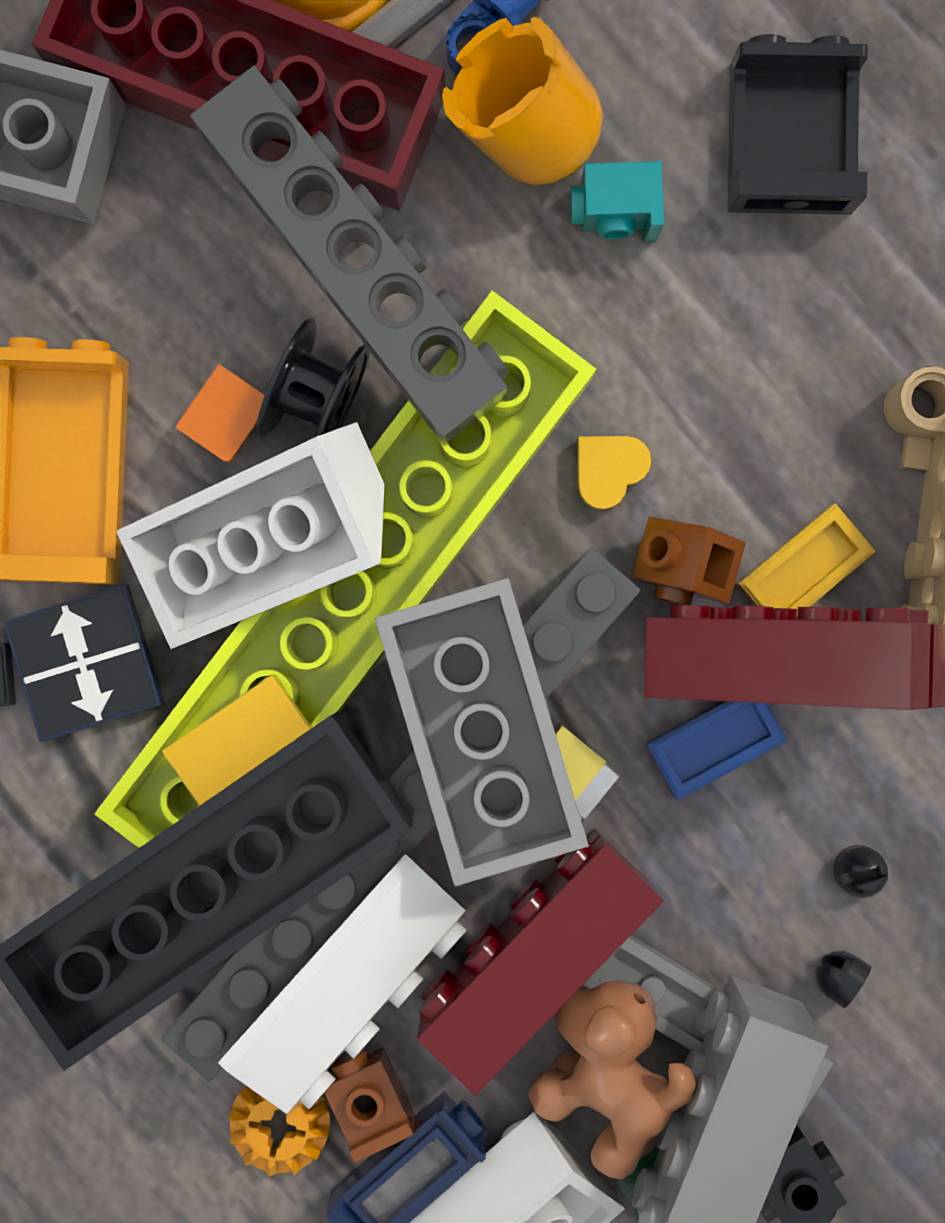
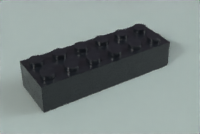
M337 711L1 943L0 979L63 1071H65L411 831L414 820L339 711Z

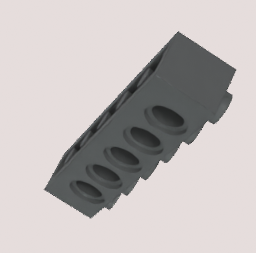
M252 66L190 115L202 139L441 443L446 445L506 398L508 387L502 379L509 374L507 367L487 342L484 341L476 347L463 331L461 326L468 320L453 297L445 289H442L435 295L419 274L426 269V266L412 245L403 236L393 242L378 223L385 217V214L367 188L360 183L352 189L337 171L344 163L327 137L321 131L310 136L296 119L303 111L286 85L279 78L269 84L256 66ZM283 139L291 144L288 153L278 161L266 162L257 157L261 146L269 140ZM321 190L333 197L328 209L321 214L307 215L298 210L300 200L308 192ZM353 242H364L375 250L373 258L367 265L352 269L343 266L339 262V255L345 246ZM397 293L410 296L417 305L414 313L408 319L401 322H391L380 315V306L388 296ZM436 345L447 346L458 356L456 367L448 374L441 376L429 374L420 365L423 353Z

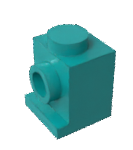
M662 161L584 164L580 185H570V223L582 224V232L597 231V237L606 240L629 238L635 235V230H644V242H656L664 226Z

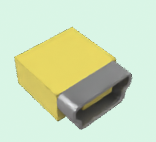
M560 724L555 730V734L579 815L583 822L616 782L621 773Z

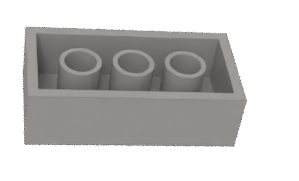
M0 50L1 201L94 225L126 108L125 102L109 78Z
M509 578L375 617L454 886L589 847Z
M731 974L723 993L716 990L712 994L703 1020V1027L708 1029L700 1051L691 1050L684 1062L696 1076V1087L692 1100L674 1112L669 1124L657 1136L655 1144L660 1150L652 1170L643 1168L634 1187L632 1206L637 1208L638 1223L757 1222L828 1049L827 1042L801 1001Z

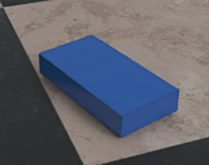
M722 701L645 743L672 795L678 801L783 744L788 739L768 703Z

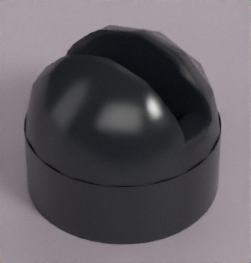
M849 846L842 850L835 859L833 866L835 880L844 891L852 896L859 898L872 897L882 891L888 880V867L884 858L877 851L867 846ZM877 867L876 876L850 882L848 873L861 872Z
M836 951L823 957V965L817 967L815 977L819 989L830 1000L842 1008H846L862 988L872 966L854 954L846 951Z

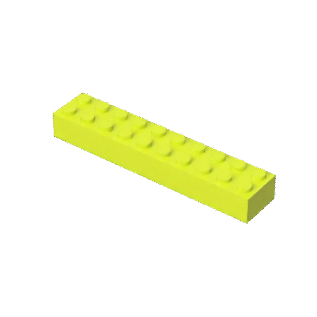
M492 290L465 325L463 331L476 347L484 341L487 342L507 367L509 374L502 379L508 387L506 398L446 445L441 443L409 401L370 450L385 484L381 563L241 620L94 814L140 848L198 808V803L171 766L162 750L273 674L277 676L312 728L337 711L340 713L385 654L375 617L424 603L590 384L597 370L595 367ZM448 348L429 374L441 376L451 372L458 363L456 353L451 348Z

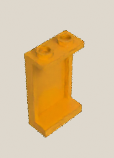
M29 337L8 338V347H0V581L120 585L122 543L116 531L121 529L123 525L129 362L117 352L110 351L111 344L104 341L79 339L71 342V349H47L48 342L42 339Z

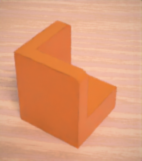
M218 364L175 428L224 462L230 463L235 459L257 427V419L265 395Z

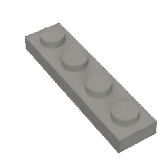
M631 935L583 985L592 989L604 982L617 980L641 985L651 993L655 1002V1012L657 1015L655 1029L687 1049L699 1052L708 1029L703 1027L708 1002L716 990L722 993L723 991ZM827 1054L823 1058L800 1118L834 1064Z

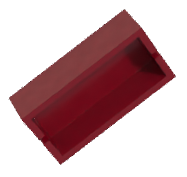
M671 605L670 618L646 617L644 697L898 710L945 707V625L928 624L929 611L909 610L908 608H866L865 621H861V610L840 609L838 607H798L797 611V609L774 608L769 606H733V608L702 605Z
M596 828L586 837L589 847L555 856L553 860L558 864L557 868L542 883L534 877L518 891L509 903V906L514 911L498 929L489 923L470 941L464 950L469 955L465 963L453 975L447 969H444L429 983L420 995L424 1003L418 1010L421 1023L418 1028L417 1040L474 1096L495 1077L664 902L650 881Z

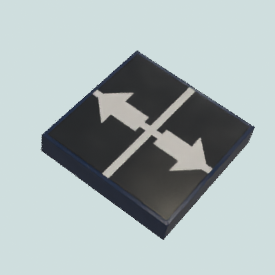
M119 585L3 621L40 742L165 704L129 585Z

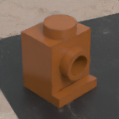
M384 1047L368 1055L363 1048L354 1059L347 1053L330 1066L332 1070L330 1074L336 1080L324 1093L350 1146L349 1152L354 1163L413 1136L416 1115ZM360 1095H369L376 1101L377 1106L365 1112H360L354 1103V1099Z

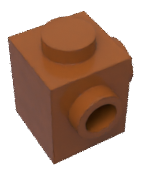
M649 516L643 539L638 548L637 561L632 578L656 586L654 598L676 605H691L693 597L729 604L746 542L710 527Z

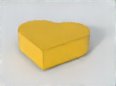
M579 436L577 438V488L584 504L592 509L603 511L619 504L626 494L627 486L635 485L641 481L650 470V451L637 438L629 436Z

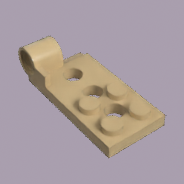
M927 366L914 371L896 382L885 396L883 409L889 426L896 433L904 436L900 468L925 471L916 542L909 544L904 560V576L906 579L911 580L908 605L903 604L901 608L929 611L928 624L945 625V368ZM915 388L923 389L932 396L935 410L931 418H925L915 411L912 405V393Z

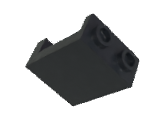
M776 34L758 35L739 44L730 64L728 212L851 215L867 198V172H858L859 75L862 66L868 59L867 44L849 43L848 38L837 35L819 37L811 43L786 42L785 37Z

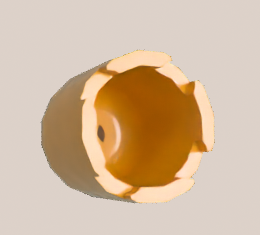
M533 17L530 19L531 23L512 26L507 18H504L478 32L458 53L456 61L462 68L454 80L452 90L446 86L442 93L445 114L473 144L512 179L532 186L557 183L578 171L589 160L599 143L604 117L600 98L594 86L562 42L540 18Z

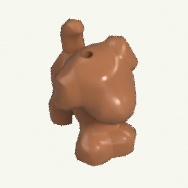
M617 980L604 982L592 989L578 990L556 1012L555 1021L559 1032L577 1052L568 1051L556 1057L551 1067L541 1072L534 1080L528 1094L536 1114L545 1120L554 1122L563 1120L579 1106H589L609 1118L611 1123L598 1137L590 1157L592 1165L599 1172L611 1178L623 1179L633 1173L640 1158L652 1151L657 1136L669 1124L674 1112L692 1100L696 1087V1076L685 1064L674 1063L669 1064L668 1081L664 1076L642 1067L636 1060L652 1044L657 1022L655 1002L651 993L641 985Z

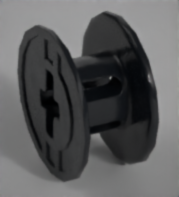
M313 318L305 320L293 335L272 375L257 419L256 432L258 436L265 437L271 433L284 413L317 428L315 437L341 428L352 407L365 374L370 356L368 348L365 345L360 346L350 358L345 369L335 366L311 354L315 343L317 326Z

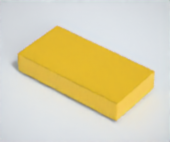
M834 503L735 585L753 606L792 608L798 611V607H810L876 551L837 504Z
M273 674L169 745L162 752L200 806L312 729V727L277 676Z

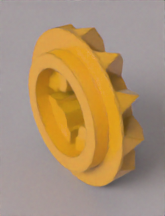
M245 1086L237 1095L228 1117L231 1133L230 1144L234 1145L241 1154L245 1166L253 1165L265 1171L268 1177L277 1173L289 1172L296 1175L303 1167L310 1164L313 1160H317L326 1144L330 1131V1114L323 1095L310 1109L299 1101L287 1113L286 1122L296 1126L297 1131H286L282 1141H279L278 1147H273L271 1128L263 1126L260 1121L271 1120L275 1110H278V1108L251 1088Z

